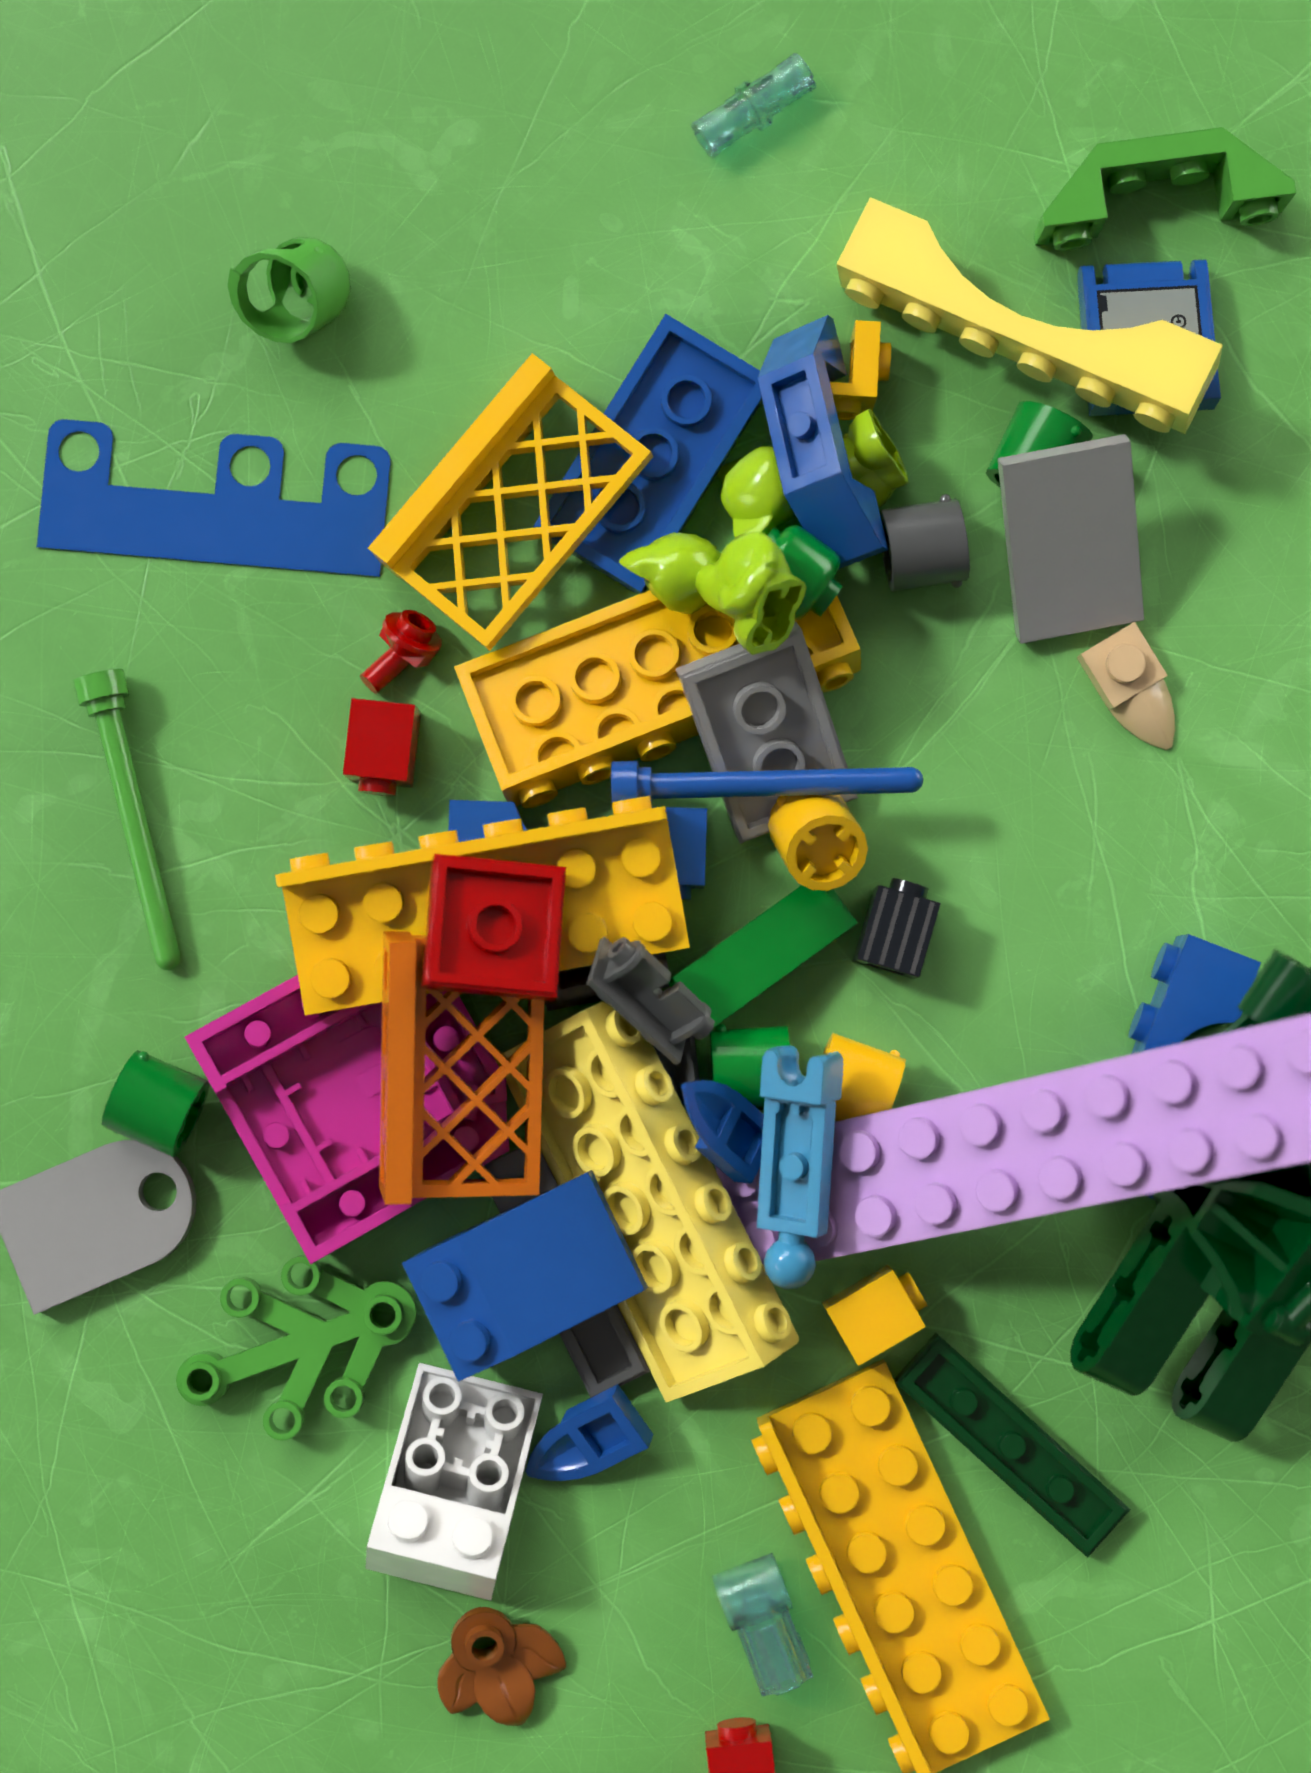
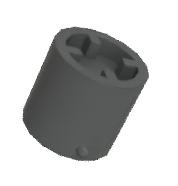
M944 494L940 497V501L880 510L888 550L882 552L887 582L892 592L951 583L955 588H959L962 585V581L969 579L968 539L962 509L956 498L951 499L949 495Z

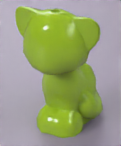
M869 408L858 414L849 425V432L844 434L843 441L852 478L875 491L878 508H880L891 497L896 488L909 483L908 475L898 449L883 429L873 411ZM758 447L746 456L725 464L719 470L718 478L723 485L721 500L726 511L733 519V534L735 538L740 534L749 532H762L768 535L773 527L785 523L794 515L783 493L773 447Z
M673 532L654 540L648 546L639 547L628 552L619 560L622 566L643 578L651 593L669 610L683 614H693L708 604L716 611L735 619L733 631L737 641L751 655L775 650L789 637L795 624V612L801 605L806 590L805 583L791 574L784 554L771 537L762 532L740 534L723 549L722 553L707 539H703L695 534Z

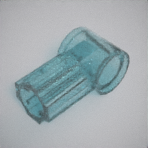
M773 1552L712 1575L727 1622L732 1631L737 1630L761 1696L783 1694L800 1687L802 1683L814 1677L799 1632H797L789 1609L793 1608L792 1602Z

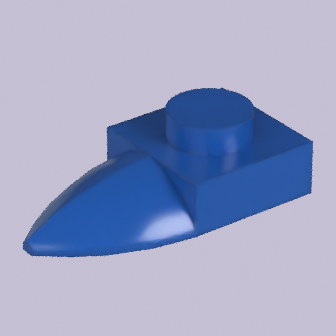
M697 1080L682 1084L684 1103L688 1116L700 1137L695 1149L732 1181L752 1184L761 1166L764 1114L743 1095L725 1084L707 1080Z
M617 1384L566 1410L562 1421L549 1430L535 1446L525 1472L529 1477L550 1481L576 1480L588 1477L648 1449L654 1434Z

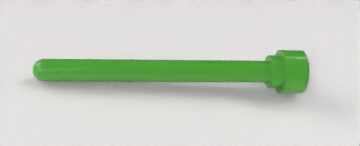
M110 669L83 675L73 680L79 706H86L88 717L96 718L155 961L161 969L173 970L179 965L181 955L120 712L126 709L124 698L129 695L123 669Z

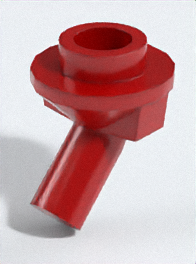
M404 610L403 612H391L386 615L379 636L390 648L360 674L362 682L370 691L375 694L380 692L409 664L415 668L427 666L439 652L442 645L441 638L436 632V626L433 621L424 614L414 610Z

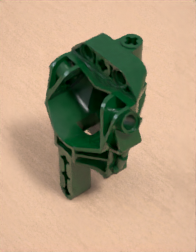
M1274 949L1238 1005V1008L1244 1014L1223 1033L1311 1013V968L1291 956ZM1311 1161L1154 1193L1153 1198L1157 1204L1156 1209L1073 1339L1070 1350V1361L1073 1369L1130 1396H1137L1143 1393L1153 1383L1210 1295L1220 1304L1223 1310L1180 1374L1173 1389L1172 1408L1175 1415L1182 1420L1226 1440L1237 1442L1246 1438L1255 1428L1311 1343Z

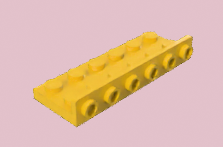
M648 590L454 666L506 801L514 802L516 806L522 804L524 808L543 805L554 799L559 789L580 781L584 785H591L610 778L612 761H633L638 758L644 762L654 761L673 752L676 748V743L699 735L675 668L740 644L733 631L735 619L716 611L708 604L693 614L671 611ZM838 596L835 597L821 617L810 610L802 619L795 621L802 630L822 692L833 691L849 683L854 677L853 674L861 670V649Z
M650 796L612 802L613 815L588 819L586 807L549 813L547 814L549 826L523 831L522 820L514 819L483 825L485 838L459 842L457 830L418 836L420 849L395 853L393 841L355 847V861L330 865L328 853L289 859L291 872L276 874L275 878L277 888L282 887L305 1016L382 1002L383 931H410L412 935H426L431 864L434 853L566 867L559 971L592 965L599 941L603 937H606L612 944L622 937H626L630 942L638 940L652 955L690 948L665 806L652 808Z
M882 1359L757 1417L758 1427L762 1435L751 1440L767 1476L777 1471L781 1475L789 1493L778 1499L794 1536L803 1531L807 1532L816 1554L806 1558V1562L821 1595L833 1591L839 1602L843 1614L833 1618V1621L848 1654L852 1655L861 1651L870 1670V1674L860 1678L876 1716L888 1711L897 1729L898 1734L887 1739L902 1773H912L914 1771L916 1773H937L1050 1720L885 1360Z

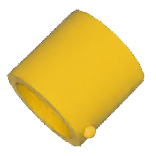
M840 795L779 796L776 799V803L770 811L768 821L770 836L789 873L798 884L811 890L828 891L844 886L857 876L865 864L868 845L865 833Z
M832 1033L822 1055L837 1051L842 1055L844 1061L842 1095L840 1100L835 1101V1121L892 1109L903 1076L906 1059L901 1058L897 1050H892L888 1053Z

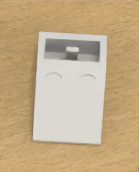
M419 1363L367 1544L366 1569L491 1601L543 1394L475 1376H470L458 1382L454 1372L451 1370Z

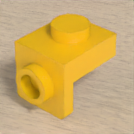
M855 320L850 345L849 383L830 382L839 420H854L858 414L869 408L873 411L877 399L878 381L889 380L891 343L880 342V321Z

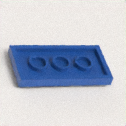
M665 314L603 413L652 452L653 458L572 555L636 594L643 593L647 588L644 579L619 563L620 558L632 550L648 546L662 536L673 532H682L762 402L757 379L760 370ZM596 427L592 431V433L601 432ZM616 443L589 446L591 477L616 474L631 455ZM580 452L562 480L582 478ZM604 488L592 489L593 501ZM583 490L552 495L549 500L551 526L571 524L579 519L585 511ZM540 516L535 522L533 528L541 527ZM563 537L552 538V543L557 545Z

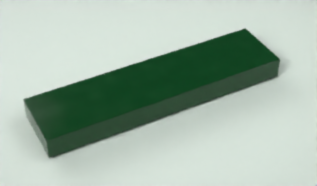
M936 1332L894 1378L895 1383L1087 1558L1131 1510Z

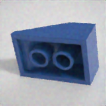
M592 1170L430 1246L402 1263L458 1382L512 1358L648 1288Z

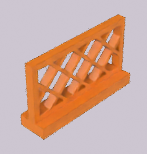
M383 931L379 1189L385 1205L412 1204V1198L539 1195L544 1000L528 999L527 1013L518 1004L522 998L500 996L503 1001L475 1027L452 1004L462 992L447 991L443 995L439 990L427 989L438 1001L426 1012V989H421L426 935H412L410 931ZM512 1008L528 1024V1038L507 1059L484 1035ZM447 1009L470 1033L442 1060L425 1043L426 1028ZM479 1041L502 1065L473 1091L451 1067ZM425 1055L436 1065L426 1076ZM526 1057L527 1078L516 1068ZM511 1073L526 1088V1104L510 1120L505 1122L483 1099ZM445 1074L468 1098L441 1124L424 1107V1093ZM478 1106L500 1129L472 1155L450 1131ZM425 1120L434 1131L423 1141ZM524 1122L525 1141L515 1132ZM509 1137L525 1153L524 1178L497 1179L482 1163ZM442 1139H445L467 1161L449 1179L423 1180V1157ZM476 1170L484 1179L466 1178Z

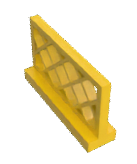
M532 353L376 537L368 549L383 566L399 579L404 580L481 645L491 651L653 458L652 452L556 377L552 368ZM560 399L577 412L579 435L544 439L542 418ZM587 421L601 432L588 433ZM534 429V440L524 441ZM616 443L631 455L616 474L591 477L589 446ZM580 447L582 478L547 482L545 451ZM535 452L538 483L503 487L502 466L510 456ZM493 478V488L483 490V488ZM604 488L593 501L592 489ZM583 490L585 511L575 523L551 526L548 494ZM539 495L541 527L506 531L504 499ZM494 501L497 532L462 536L461 515L471 503ZM452 526V537L442 538ZM563 537L552 549V538ZM542 539L544 560L536 570L529 573L510 575L507 543ZM498 544L500 576L466 579L463 548ZM453 549L456 581L429 584L414 572L430 551ZM522 585L511 598V586ZM501 587L503 609L488 627L484 629L468 616L467 591ZM457 592V606L442 594Z

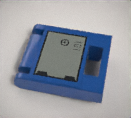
M1206 259L1192 260L1189 268V280H1184L1181 261L1105 265L1102 271L1103 284H1096L1093 265L1079 267L1077 285L1081 329L1094 331L1132 328L1164 320L1215 341ZM1218 369L1197 410H1214L1221 399ZM1088 402L1089 416L1135 414V412L1111 403L1110 407H1100Z

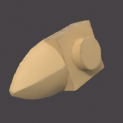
M1135 622L1077 657L1108 710L1125 729L1138 739L1164 750H1168L1173 746L1175 715L1171 695L1164 681V678L1168 675Z

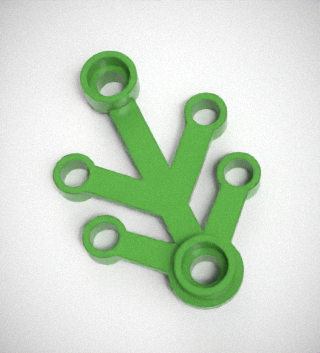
M306 1255L296 1256L290 1259L282 1269L281 1281L284 1288L291 1294L298 1296L314 1292L349 1311V1313L324 1321L261 1291L258 1283L251 1278H235L228 1282L221 1291L220 1303L223 1310L228 1315L236 1318L250 1315L288 1333V1335L225 1358L211 1351H202L192 1355L182 1363L177 1372L176 1384L178 1391L187 1402L193 1405H211L226 1394L231 1383L298 1359L280 1399L272 1403L263 1416V1427L271 1438L280 1441L289 1440L303 1427L305 1420L303 1409L333 1346L359 1337L343 1377L334 1380L327 1387L324 1394V1404L331 1415L337 1418H349L355 1415L364 1404V1386L383 1346L401 1342L410 1334L417 1318L416 1303L411 1293L405 1287L392 1281H378L363 1289L323 1270L318 1261L310 1264ZM303 1263L311 1268L313 1280L309 1286L300 1287L292 1281L291 1270L295 1264ZM242 1285L250 1290L252 1302L248 1308L240 1309L233 1305L230 1294L235 1286ZM385 1302L394 1308L395 1320L391 1325L382 1326L375 1322L372 1316L375 1304ZM195 1369H204L211 1374L213 1383L209 1391L201 1392L193 1387L191 1375ZM348 1386L355 1392L356 1403L353 1407L344 1409L336 1405L333 1394L337 1387ZM286 1408L293 1413L295 1425L292 1429L284 1431L275 1426L273 1414L276 1409Z

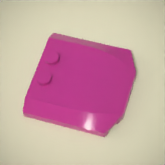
M298 975L186 1035L184 1038L218 1096L308 1261L312 1264L426 1198H412V1204L385 1205L379 1189L382 1002L305 1016ZM426 994V1012L438 1001L432 994ZM458 996L452 1004L476 1027L460 996ZM445 1009L426 1028L425 1043L443 1060L470 1032ZM479 1041L451 1067L473 1091L499 1068L493 1055ZM425 1055L426 1076L436 1065ZM444 1074L424 1093V1107L442 1124L468 1096ZM504 1078L483 1100L507 1122L506 1078ZM476 1106L450 1133L474 1155L500 1128ZM425 1120L423 1141L434 1131ZM509 1137L482 1165H486L510 1151ZM442 1139L423 1157V1180L449 1179L467 1161L445 1139Z

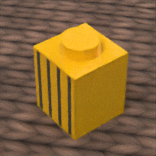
M888 1264L822 1302L858 1366L926 1327L918 1311L928 1305L909 1272L897 1277L894 1270Z

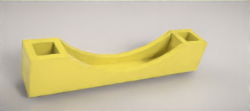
M871 197L837 262L841 287L845 288L846 295L853 301L872 309H877L882 304L901 312L902 318L908 324L921 331L935 333L938 328L959 337V342L963 347L977 355L991 358L997 353L1018 362L1017 368L1035 380L1051 382L1055 378L1074 386L1078 396L1096 406L1110 407L1111 403L1135 412L1134 418L1139 423L1158 432L1167 433L1172 428L1186 434L1219 367L1222 344L1164 320L1132 328L1093 331L1057 327L1022 316L990 299L960 273L940 247L928 221Z

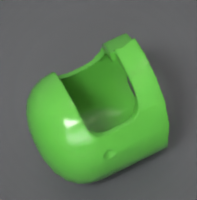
M296 237L279 244L276 249L266 248L246 256L235 268H230L227 283L231 303L241 321L259 336L281 343H293L301 340L333 322L345 309L351 291L350 274L343 258L331 245L319 239L309 237ZM260 260H269L266 273L268 289L273 299V306L265 311H260L252 305L247 291L249 273ZM303 279L307 281L312 295L308 297L306 302L313 304L314 311L313 315L307 319H300L291 315L283 305L282 300L290 281L298 295H301L306 289L303 285Z

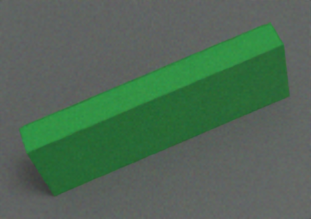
M801 885L673 976L668 984L671 987L681 982L698 999L706 1003L711 1008L710 1017L715 1021V1027L858 922L834 889L828 891L811 890Z

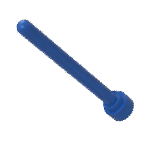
M612 761L611 765L612 802L650 796L652 804L653 799L914 793L923 785V775L914 767L652 773L651 767H639L638 761Z

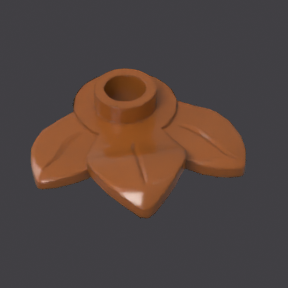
M477 1607L466 1612L453 1627L451 1633L452 1654L439 1669L437 1688L441 1701L450 1714L462 1712L478 1702L484 1713L495 1722L507 1726H520L526 1722L534 1706L535 1687L533 1680L563 1671L566 1668L563 1651L557 1641L541 1626L536 1624H512L509 1618L498 1610L489 1607ZM487 1636L495 1640V1643L488 1648L477 1649L472 1646L480 1637Z

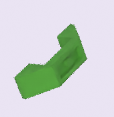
M1223 127L1098 143L1043 213L1034 232L1035 245L1054 243L1056 250H1073L1090 244L1092 238L1098 237L1108 218L1104 187H1109V192L1122 194L1137 191L1145 187L1149 181L1171 179V184L1182 186L1201 182L1209 177V173H1213L1220 221L1240 219L1241 225L1255 226L1271 222L1279 217V213L1283 212L1297 193L1295 180Z

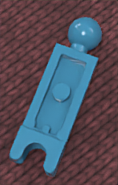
M790 1045L772 1047L764 1053L762 1058L760 1097L765 1098L757 1228L779 1232L778 1240L770 1246L764 1258L766 1275L773 1284L783 1289H798L806 1285L813 1276L816 1267L814 1252L805 1242V1236L818 1238L828 1234L836 1113L835 1101L840 1100L842 1095L844 1061L842 1055L837 1051L830 1052L827 1055L812 1057L808 1061L806 1077H804L799 1069V1052L794 1046Z

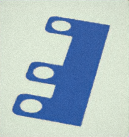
M61 419L54 422L48 431L37 547L380 577L381 563L368 547L385 526L390 456L382 447L349 443H337L331 446L327 451L325 459L321 503L279 500L284 449L281 442L273 437L230 434L226 436L219 446L215 494L108 485L113 434L106 424ZM73 432L90 434L95 438L99 446V456L96 463L85 471L68 469L63 465L59 457V447L62 440ZM254 446L260 448L267 454L270 460L269 474L258 485H242L231 474L230 461L235 452L243 447ZM350 456H364L376 468V482L372 489L365 494H348L341 489L337 482V469L340 463Z

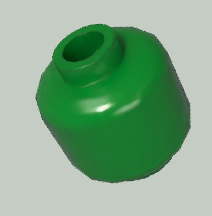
M791 525L783 532L773 527L768 536L772 538L783 552L791 574L803 581L806 586L802 603L795 612V621L802 619L810 610L821 617L843 587L842 584L834 579L840 566L839 555L801 526Z

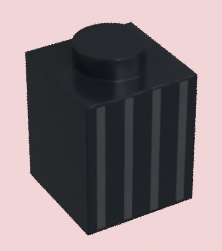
M896 878L891 879L889 888L881 885L876 886L872 892L853 962L911 979L919 978L941 904L926 899L929 888Z

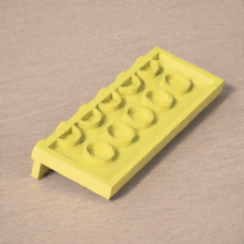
M602 1001L544 1031L541 1151L558 1186L592 1170L648 1286L646 1290L617 1305L667 1403L765 1367L799 1342V1336L791 1322L789 1313L783 1306L771 1280L766 1275L760 1256L754 1248L712 1162L695 1149L700 1137L692 1125L673 1087L671 1078L665 1071L653 1045L648 1043L641 1033L611 1005ZM526 1041L502 1054L508 1059ZM527 1057L516 1067L526 1078ZM495 1058L498 1066L500 1067L502 1064ZM510 1073L505 1077L506 1082L519 1109H521L526 1104V1088Z

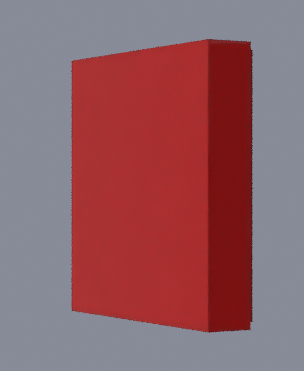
M434 853L431 864L421 989L554 1001L557 998L566 867Z

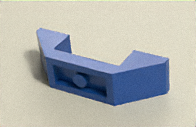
M826 315L774 338L757 379L784 496L802 527L839 555V569L887 551L888 546L875 491L853 479L830 385V382L847 376L834 318Z

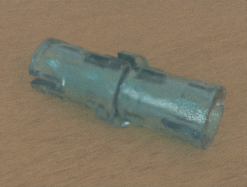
M793 53L777 65L776 68L759 77L754 82L750 83L746 80L736 86L734 90L735 95L713 111L708 112L691 123V127L695 131L694 135L704 151L711 158H714L736 140L750 133L755 128L762 131L773 124L772 117L796 99L798 100L816 88V82L812 79L814 76L811 70L797 53Z

